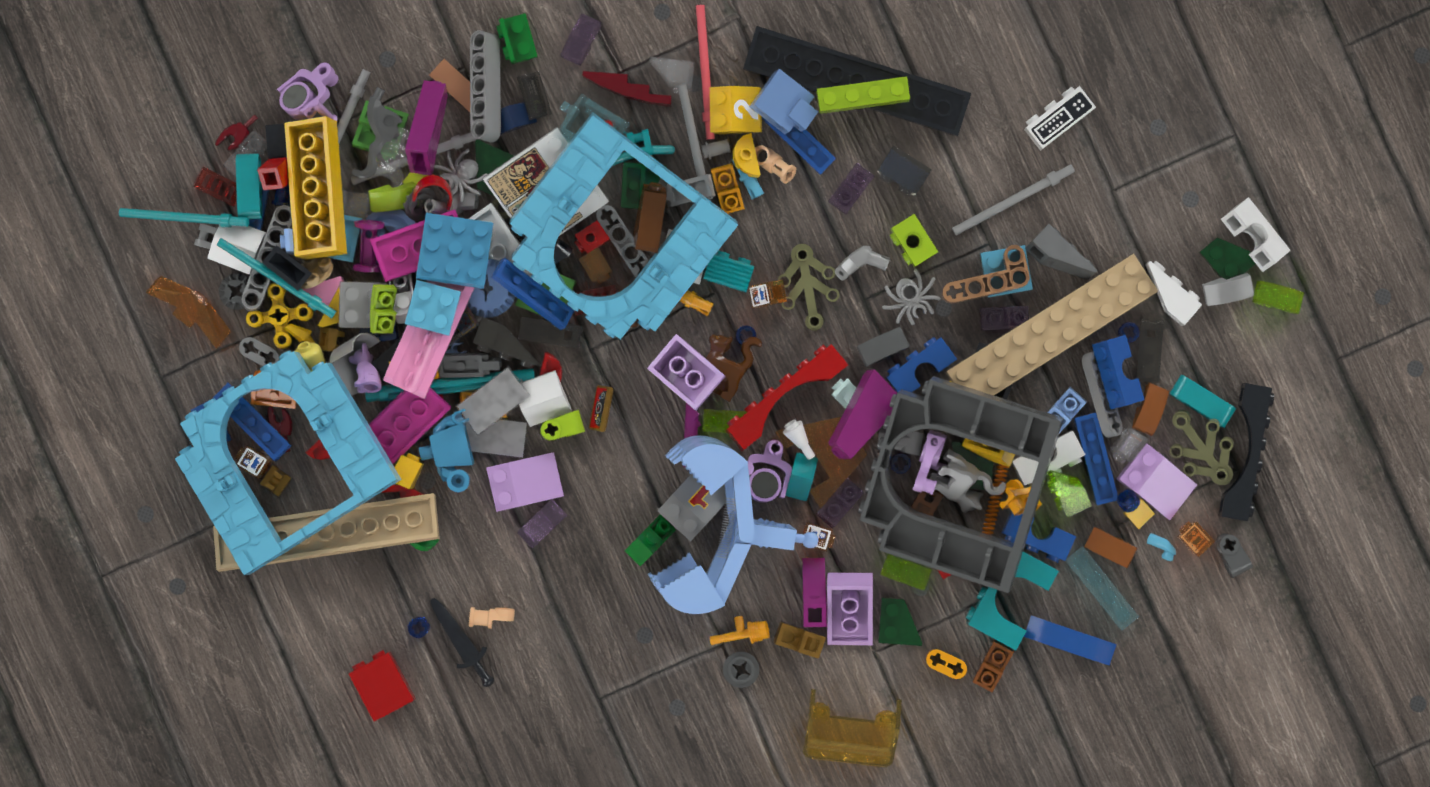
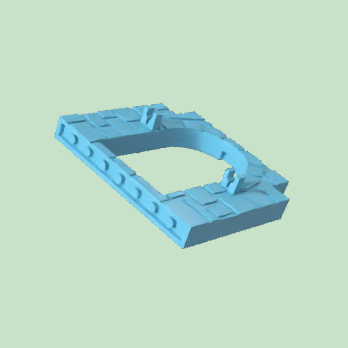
M592 112L510 219L511 229L519 236L526 235L513 252L512 260H514V266L521 271L526 269L532 273L531 278L540 285L545 283L549 286V291L558 298L562 296L568 300L567 304L577 312L579 309L587 314L585 318L594 325L599 323L605 327L603 331L612 338L616 336L621 340L636 319H639L638 324L646 330L651 328L653 331H656L681 297L736 229L738 222ZM625 150L694 202V204L659 247L658 253L652 256L628 287L616 294L603 297L588 296L582 293L577 294L566 286L556 268L554 261L555 244L564 227Z
M291 350L279 356L280 360L275 364L270 362L261 367V372L253 376L251 374L242 379L240 386L236 388L232 386L222 392L223 397L218 400L214 398L203 405L204 409L198 413L196 410L190 412L184 417L186 420L180 423L194 447L190 445L179 452L181 455L175 458L244 575L254 573L402 480L333 364L322 361L313 366V371L311 372L301 354L295 351L291 352ZM264 389L281 391L299 404L354 495L284 540L280 539L233 460L226 439L227 424L231 413L239 403V399L250 392Z

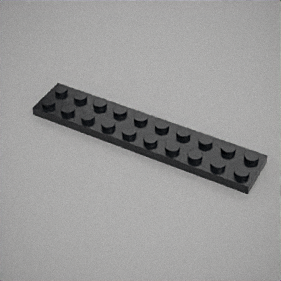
M756 26L743 70L768 78L772 76L774 71L781 69L806 90L813 92L820 88L907 76L910 94L909 102L867 107V109L957 137L971 96L970 92L759 26Z

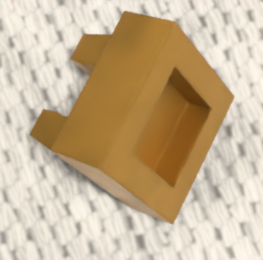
M320 328L319 346L322 351L333 352L334 349L340 346L336 344L337 337H345V332L338 329Z
M272 465L260 484L279 497L292 477Z

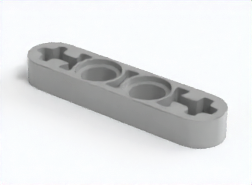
M604 205L596 213L597 220L636 278L640 269L637 265L633 268L631 264L643 257L644 261L640 263L645 267L649 260L642 250H638V255L635 259H628L625 256V250L628 247H635L634 238L612 206ZM602 211H612L611 219L613 222L618 219L620 223L613 225L610 230H607L606 226L610 224L606 219L601 220L600 217L603 216ZM616 228L625 230L626 235L623 240L617 241L613 238L612 233Z
M1094 351L1085 353L1082 357V366L1101 431L1107 438L1119 436L1122 433L1123 427L1118 408L1110 409ZM1097 379L1100 382L1101 388H1099ZM1104 401L1107 405V410L1104 407Z

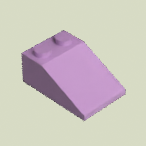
M677 334L647 368L696 411L725 378L722 372Z
M1144 443L1116 478V480L1168 520H1171L1197 486L1195 482L1147 443Z
M554 452L487 467L496 512L564 496Z
M828 573L827 645H873V573Z

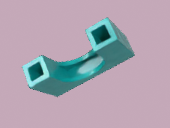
M1023 552L1015 577L1025 578L1049 591L1059 571ZM982 586L976 597L979 599L976 607L971 606L966 615L968 619L966 624L1017 650L1026 630L1000 615L995 604L997 589Z

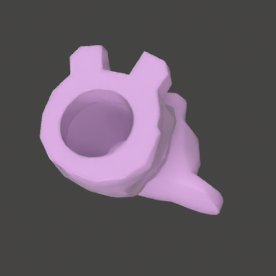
M362 343V349L355 351L353 356H349V362L357 365L358 380L354 382V387H358L357 391L359 393H374L381 390L382 384L379 372L371 364L373 355L368 351L366 343Z

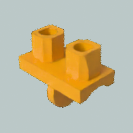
M1017 479L1008 481L1005 489L1008 498L1006 501L999 503L1002 509L1010 508L1014 516L1021 515L1024 512L1031 487L1024 488V485ZM1040 500L1038 501L1036 510L1042 505Z

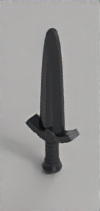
M432 598V608L464 664H457V668L474 667L481 678L482 686H491L494 683V678L487 674V671H485V668L480 663V660L487 651V647L483 646L479 653L447 609L437 599Z

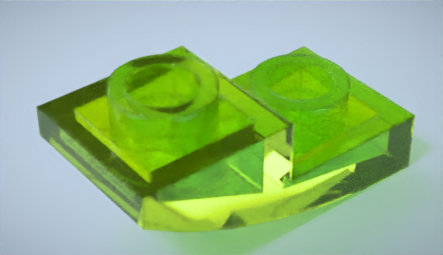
M1257 280L1252 302L1268 308H1277L1292 314H1299L1304 292Z
M704 409L703 432L726 433L725 430L729 427L727 422L736 415L741 418L747 412Z
M887 554L880 575L925 591L932 570Z

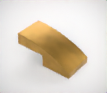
M780 622L773 643L819 659L826 637Z

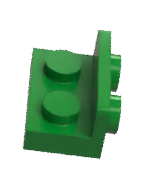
M526 13L506 19L500 18V25H496L499 38H504L506 46L502 47L505 59H510L513 65L538 58Z

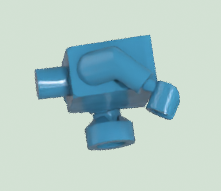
M465 409L458 410L454 414L443 418L433 428V435L429 436L431 445L419 447L421 460L434 458L438 474L443 481L447 482L450 490L454 492H462L470 485L468 473L454 466L475 464L465 422L469 421V418L464 419L462 417V412L466 411Z

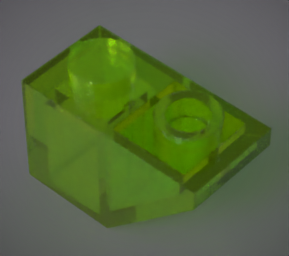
M1052 470L1047 472L1050 481H1047L1050 492L1052 494L1055 493L1057 497L1053 500L1058 511L1063 510L1065 515L1070 517L1092 506L1084 486L1077 477Z

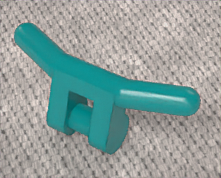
M644 129L641 133L633 134V132L626 133L627 138L634 144L644 141L645 147H641V149L649 155L673 154L675 152V147L672 145L651 146L648 129ZM623 152L612 166L634 159V157L627 152Z

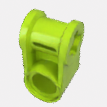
M576 410L547 420L542 424L540 431L542 437L550 441L585 432L580 412ZM548 424L557 428L554 436L545 433Z

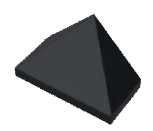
M277 245L262 262L263 265L297 291L300 290L312 275L309 270Z

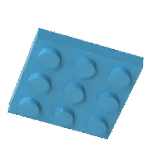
M426 213L416 279L484 289L493 223Z

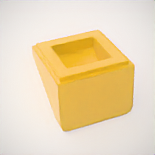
M1138 498L1123 512L1137 529H1140L1155 514L1141 498Z

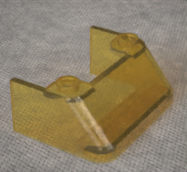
M811 689L803 749L806 757L878 767H887L893 763L900 731L901 699H897L895 712L884 710L876 714L875 720L830 715L831 710L827 705L821 702L815 703L816 689Z

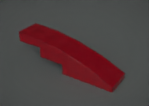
M582 72L584 79L624 98L647 104L671 107V95L650 94V85L628 83V74Z

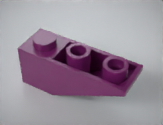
M802 558L803 627H827L825 558Z

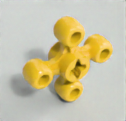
M274 282L267 289L268 296L272 300L271 309L266 312L258 310L248 312L246 322L252 328H258L265 323L272 324L276 329L274 336L275 346L279 349H286L291 346L292 337L284 327L294 319L300 321L310 320L313 317L314 311L305 303L299 304L296 308H288L283 301L286 289ZM276 287H279L280 289L278 295H274L273 290ZM306 308L308 314L303 317L301 310ZM278 310L287 314L281 318V321L272 317L278 314ZM254 315L258 316V321L256 323L252 322V317ZM282 336L286 337L285 344H281L279 341Z

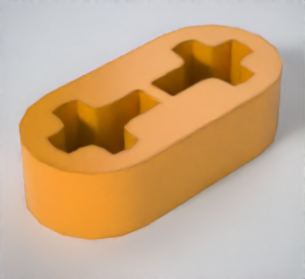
M932 649L926 655V663L930 668L951 678L961 679L967 672V666L964 661L942 650ZM939 653V658L946 662L944 665L940 663L932 665L933 661L930 659V656H935ZM957 662L961 663L960 667L963 670L961 673L957 672L956 675L952 674L953 670L947 667L948 663L956 665Z

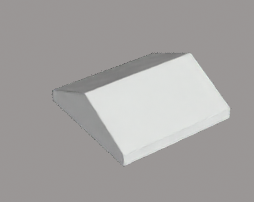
M219 225L213 237L208 259L250 275L253 268L224 251L216 244L220 238H223L256 259L266 232L250 226H232L228 228Z
M556 370L520 383L528 397L520 402L519 406L530 427L572 412Z

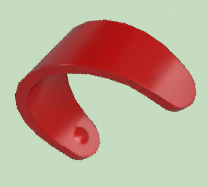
M428 175L416 184L412 195L413 202H415L421 189L435 185L447 191L449 199L446 209L450 210L452 205L451 188L444 178L438 175Z

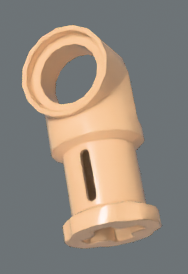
M763 145L755 147L759 166L769 173L776 174L784 184L793 179L796 174V167L794 165H788L779 154ZM765 150L767 158L764 162H760L758 155L761 151Z
M471 607L469 627L479 625L492 629L493 620L514 621L515 609L496 607L486 611L476 610L475 607Z

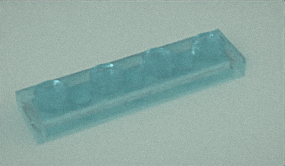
M1083 546L1066 558V563L1121 631L1139 618L1138 614Z

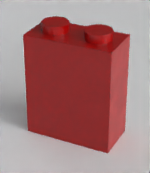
M384 650L371 656L373 661L367 664L362 661L352 666L353 671L349 673L374 722L416 699L391 651L386 654Z

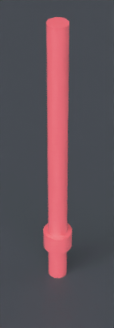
M696 5L704 107L702 122H705L706 140H714L715 133L710 132L709 87H711L705 5Z

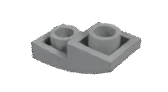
M1248 273L1227 280L1222 277L1202 284L1207 306L1235 302L1254 296L1251 275Z

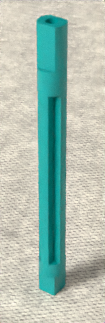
M533 368L511 371L519 383L534 378ZM503 371L492 372L484 375V377L434 379L431 388L438 395L479 390ZM384 385L378 392H365L366 402L394 400L403 389L394 385Z

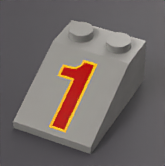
M691 474L658 509V512L689 541H692L726 503L725 485L710 495L709 490H706L704 485L698 483L697 479L693 478V474Z

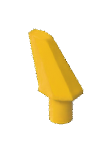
M292 323L284 327L298 342L308 341L316 343L310 336L311 330Z

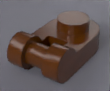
M934 490L933 495L924 491L919 492L911 508L933 516L944 495L938 490ZM926 494L934 497L931 503L924 500Z

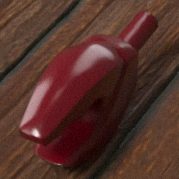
M254 114L245 124L238 122L228 126L218 136L215 145L219 146L229 136H234L235 140L227 150L231 151L239 148L245 143L250 134L247 128L258 117Z
M268 406V422L288 441L287 436H291L293 430L290 414L285 408H282L283 420L282 422H277L273 407Z

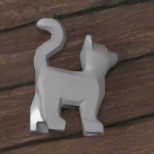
M950 449L943 456L944 460L949 461L948 465H942V467L938 468V474L932 473L928 478L937 481L934 490L940 491L947 499L957 502L964 513L975 509H982L980 498L983 497V493L968 490L977 480H983L984 489L992 495H1000L1006 489V483L1004 482L998 487H994L988 474L978 470L975 465L967 462L961 455Z

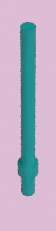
M128 208L119 209V216L127 218L219 224L221 227L228 228L232 226H249V218L233 217L232 214L222 213L220 216Z
M220 238L216 244L224 251L308 303V307L314 311L317 309L331 319L337 312L323 303V299L318 296H312L301 288L299 291L295 290L265 265L223 238Z

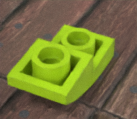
M410 182L394 188L388 184L369 190L370 210L372 212H386L405 209L403 203L406 202V195H410L413 192L416 184Z
M373 284L370 304L371 333H393L397 314L393 309L397 292L395 285Z

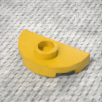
M752 133L743 135L736 142L733 148V161L735 166L748 174L749 177L759 178L761 174Z

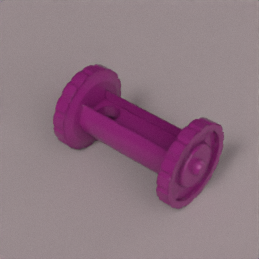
M357 220L354 226L361 229L360 263L353 264V270L359 272H381L379 264L376 263V256L370 239L377 237L378 229H383L385 223L375 220ZM367 230L372 232V237L366 235Z

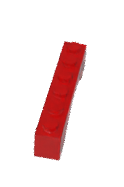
M823 344L814 352L815 358L810 362L806 358L796 366L799 371L794 375L786 374L779 380L781 385L774 390L773 387H770L762 394L764 398L758 404L753 401L744 409L747 412L741 418L736 415L727 422L729 427L725 431L741 451L745 450L762 436L764 423L770 410L785 393L805 383L829 381L848 366L847 362L832 344L827 348Z

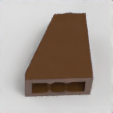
M651 182L649 185L643 184L633 231L635 249L658 253L667 197L666 188L659 183Z

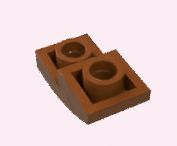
M1152 383L1145 386L1143 395L1145 400L1136 409L1132 428L1150 436L1154 435L1168 399V390Z
M1098 527L1093 528L1084 546L1126 568L1129 567L1138 549Z
M994 639L972 682L993 692L1014 653V649Z

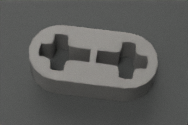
M247 337L240 342L239 350L241 354L262 366L266 365L267 360L261 356L262 352L265 354L274 353L273 358H275V362H272V364L280 360V354L277 350L255 338ZM253 341V347L259 351L258 353L250 351L247 354V348L244 345L246 343L250 344Z

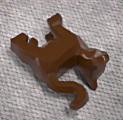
M714 334L709 337L710 352L706 359L725 375L721 384L713 392L728 402L732 400L738 390L740 380L752 366L754 358L750 347L753 345L757 347L762 346V341L757 337L746 338L742 343L741 352L744 361L741 363L724 357V354L730 349L733 337L730 336L728 338L723 335Z

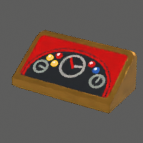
M601 385L596 387L589 429L601 432L606 431L614 391L612 387Z

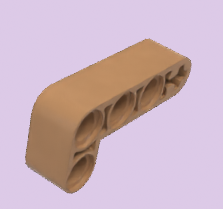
M1011 245L1004 251L1003 260L1006 270L946 284L942 290L943 299L947 303L954 304L1023 288L1030 279L1023 249L1018 245ZM1010 250L1019 252L1020 259L1017 262H1012L1008 259V252ZM1015 272L1023 273L1025 276L1024 283H1015L1013 281V274ZM993 277L1002 279L1003 286L1000 289H995L991 286L990 281ZM971 282L980 284L981 290L978 294H972L969 291L968 286ZM960 284H964V292L967 297H963V292L956 294L955 299H952L950 295L947 296L946 293L949 292L950 287H953L954 290H960L962 288Z

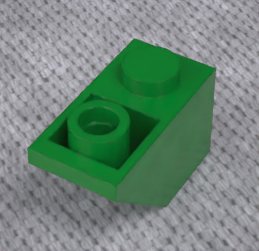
M660 514L624 551L641 566L676 529Z

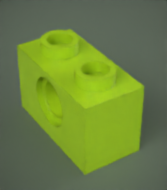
M915 214L890 229L892 234L889 236L896 246L900 245L904 253L901 255L908 266L912 264L913 267H916L938 253V250ZM915 236L919 242L916 248L908 247L906 244L907 237Z

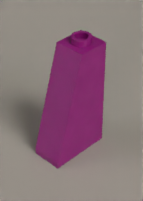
M424 80L405 147L411 173L433 174L448 99L445 83L435 80Z
M875 369L867 370L863 374L828 442L832 447V453L839 459H851L883 426L887 415L891 416L893 408L890 407V402L893 394L897 395V393Z

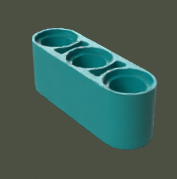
M259 153L236 154L238 217L262 219V184L257 171L261 166Z
M1180 375L1169 393L1172 397L1207 419H1217L1222 428L1226 427L1236 411L1234 406L1184 375Z

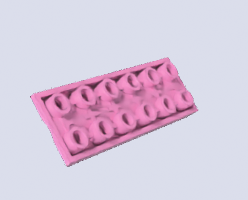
M427 281V283L461 291L450 336L407 325L383 381L421 398H426L475 289L474 287Z

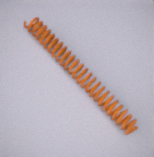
M1004 465L996 466L1000 470H996L995 472L998 474L994 476L999 479H993L994 482H997L993 483V486L998 487L1002 483L1000 481H1007L1002 477H1007V474L1004 473L1009 472L1004 468L1010 467ZM999 495L989 497L994 501H988L992 505L987 506L990 509L986 511L990 514H985L988 518L984 520L989 523H983L987 527H982L985 530L982 533L994 534L991 530H995V527L990 525H996L992 521H997V518L994 517H997L998 514L994 512H999L996 509L1000 508L998 504L1001 502L997 499H1002V496Z

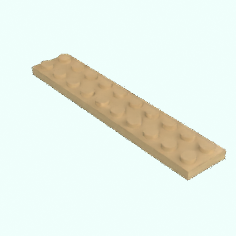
M1132 254L949 369L946 374L952 383L996 395L1153 296L1158 290L1136 256Z
M431 493L362 504L266 565L440 539L436 495ZM331 509L272 517L269 520L280 539L284 540ZM213 526L216 570L222 572L240 569L216 527Z

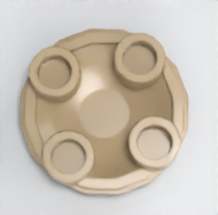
M330 258L302 259L303 263L301 265L309 270L312 275L301 289L315 287L330 276L333 271V263Z

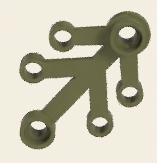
M798 244L791 252L792 263L785 273L778 277L777 283L781 288H787L791 283V277L799 267L801 278L790 294L783 298L781 305L785 310L793 309L796 299L804 289L808 309L805 324L808 329L816 331L822 327L823 318L817 313L813 288L825 295L826 299L830 302L838 300L839 292L837 289L829 288L810 275L809 266L821 272L822 277L826 280L834 278L835 270L833 267L825 266L815 259L810 246ZM800 251L806 252L807 256L805 259L798 257ZM826 269L832 270L833 275L831 277L824 275ZM782 277L788 278L787 285H781L780 279ZM830 291L836 292V299H830L828 293ZM786 299H790L793 303L789 308L784 306ZM812 317L818 318V325H811L810 319Z
M1186 410L1176 411L1172 418L1173 425L1178 429H1182L1197 449L1182 447V445L1176 443L1170 447V456L1175 459L1184 456L1206 460L1210 467L1197 466L1191 461L1186 462L1183 466V473L1186 476H1193L1194 474L1209 476L1218 485L1228 484L1233 478V470L1228 465L1230 450H1232L1234 445L1233 440L1230 437H1223L1219 446L1222 451L1218 462L1213 453L1216 434L1220 429V422L1217 419H1210L1207 422L1206 430L1208 432L1205 444L1190 424V413ZM1182 417L1185 419V423L1180 424L1177 419ZM1215 423L1217 428L1213 430L1209 427V424ZM1228 441L1231 446L1226 448L1222 443ZM1178 448L1181 453L1174 454L1172 449ZM1192 466L1194 471L1188 472L1186 467ZM1223 471L1226 476L1220 478L1217 473Z

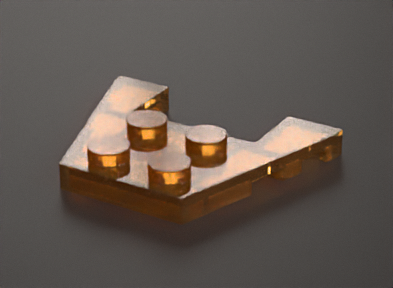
M841 417L803 425L810 446L829 476V479L810 489L819 507H822L867 456L863 447L851 459H839L832 453V447L828 442ZM785 429L777 430L775 433L785 449L794 445L783 434Z

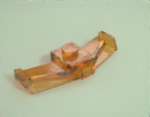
M160 276L146 292L153 297L176 306L177 308L172 315L189 328L196 322L216 349L220 347L231 333V330L208 302V298L199 291L191 290Z

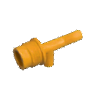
M737 616L734 618L736 631L710 636V643L715 645L750 638L751 643L754 644L755 642L770 638L767 621H755L753 623L747 622V629H745L743 616Z

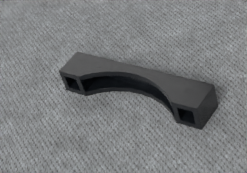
M1242 383L1238 407L1244 416L1249 439L1248 453L1238 478L1222 493L1218 513L1220 517L1248 521L1249 517L1252 518L1254 504H1251L1252 497L1257 494L1258 482H1255L1257 473H1260L1262 468V460L1259 458L1261 451H1264L1266 446V438L1263 436L1265 428L1268 429L1270 424V415L1267 414L1269 406L1272 407L1274 402V393H1271V387Z

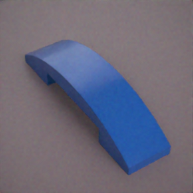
M1032 615L1024 635L1026 638L1109 666L1117 645Z

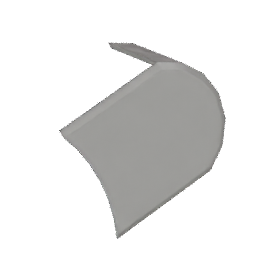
M369 333L358 334L334 349L330 356V363L335 367L351 396L359 392L357 391L358 387H354V382L358 380L357 365L349 362V356H353L355 351L362 349V343H366L369 349L381 342L376 336Z

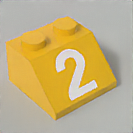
M709 87L711 133L722 135L762 132V116L749 107L761 91V87Z

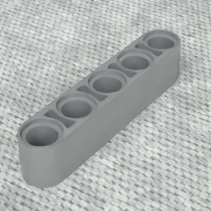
M477 30L470 38V131L475 139L495 142L501 133L500 39L496 34Z
M282 205L274 211L256 258L260 263L263 262L262 256L265 253H270L276 245L281 248L280 242L273 243L269 237L274 232L284 235V229H291L292 217L287 222H281L277 217L282 211L288 212L291 216V207ZM254 269L251 271L241 299L242 306L247 311H255L261 307L271 282L266 277L267 280L263 285H257L253 278L261 273ZM255 295L258 298V303L255 306L247 305L245 302L247 296Z

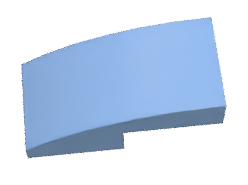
M289 228L284 229V235H280L281 249H285L287 254H294L293 231Z
M1071 387L1064 392L1047 412L1064 418L1059 434L1087 403Z

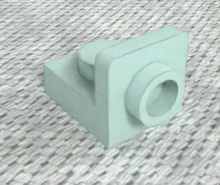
M848 378L845 381L840 379L832 387L834 392L831 394L845 409L856 390V387Z

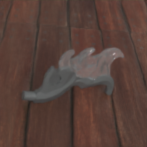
M377 87L373 96H370L367 107V118L375 134V141L370 144L366 169L363 171L354 169L352 174L363 179L370 178L373 175L384 176L392 181V188L403 184L404 175L400 162L405 158L408 163L404 141L408 139L410 132L405 128L398 127V123L401 124L403 121L401 117L381 104L382 101L380 100L385 90Z

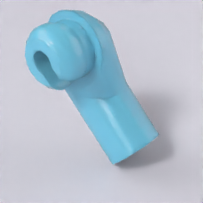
M1150 533L1147 544L1164 550L1162 558L1170 562L1173 561L1174 555H1176V549L1167 539Z

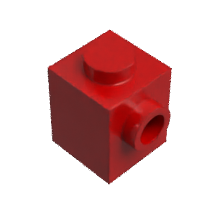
M287 157L268 159L257 169L263 190L281 189L289 183Z
M598 220L575 234L578 240L574 243L581 253L586 251L589 255L609 242L610 238Z

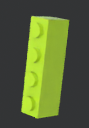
M907 76L820 88L816 91L819 114L903 103L910 100Z

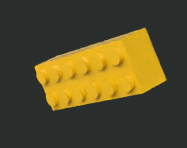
M325 116L286 122L284 124L294 256L308 260L347 254L337 121Z

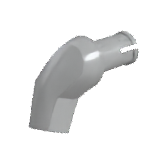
M457 191L452 196L450 210L446 209L448 203L446 197L441 201L427 199L424 209L427 213L439 215L455 209L457 215H459L463 211L477 209L479 196L464 192L463 203H460V192Z
M862 246L842 261L835 269V274L843 281L866 264L885 271L890 257L872 251L870 246Z

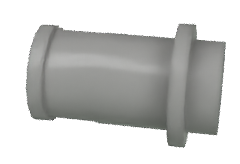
M728 139L709 144L705 142V145H701L704 159L709 158L710 160L713 156L731 153Z

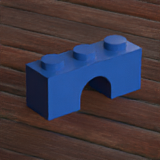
M1126 335L1092 344L1110 409L1145 400L1139 378L1130 380L1125 377L1122 371L1123 361L1126 358L1132 357Z
M935 337L931 338L923 344L925 346L923 351L918 353L915 350L906 357L908 362L901 367L897 363L887 371L889 376L886 379L896 393L901 389L912 393L921 386L915 378V369L919 364L928 363L939 373L957 360L942 337L938 340Z
M1012 511L1010 512L1001 532L1006 535L1005 540L1014 543L1023 513L1014 516ZM1030 527L1025 549L1037 554L1041 550L1047 553L1046 558L1057 563L1060 559L1066 561L1076 536L1053 527L1048 537L1037 539L1033 536Z

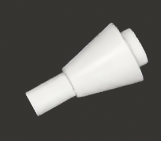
M792 420L784 426L783 434L798 448H801L808 460L813 458L815 454L808 444L802 421Z

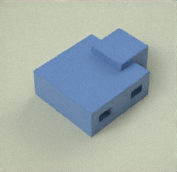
M781 69L774 71L749 106L784 134L790 132L793 126L799 131L806 130L819 112L810 105L815 96Z

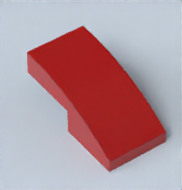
M394 484L381 492L400 491V498L424 495V493L416 489H408L398 484Z

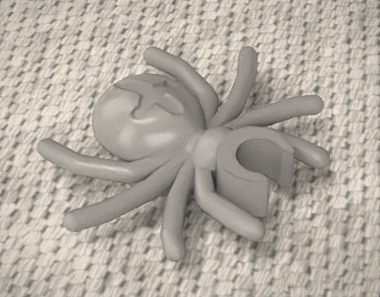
M466 149L459 155L454 166L451 159V151L448 150L447 159L450 169L441 165L434 166L435 169L448 172L440 175V177L449 182L452 196L458 191L459 187L460 203H463L464 199L463 187L474 194L481 195L480 191L471 188L467 184L480 182L488 175L485 173L480 178L475 179L478 172L477 162L472 159L461 161L463 156L470 152V149Z
M914 269L918 279V287L911 279H901L896 285V293L899 298L891 293L888 286H885L887 294L900 304L884 305L882 308L891 310L903 307L897 316V324L900 323L905 311L911 325L915 324L912 316L919 318L916 315L917 308H921L923 314H926L927 307L929 312L934 314V310L925 300L935 299L939 301L941 298L935 295L923 296L936 280L934 277L921 292L923 288L921 275L917 269Z

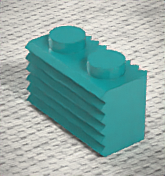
M718 250L708 263L703 279L746 293L754 270V266L750 265L751 260L738 257V260H733L729 258L730 254Z

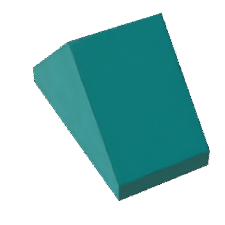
M796 453L785 496L807 501L818 458L813 457L808 460L804 454Z

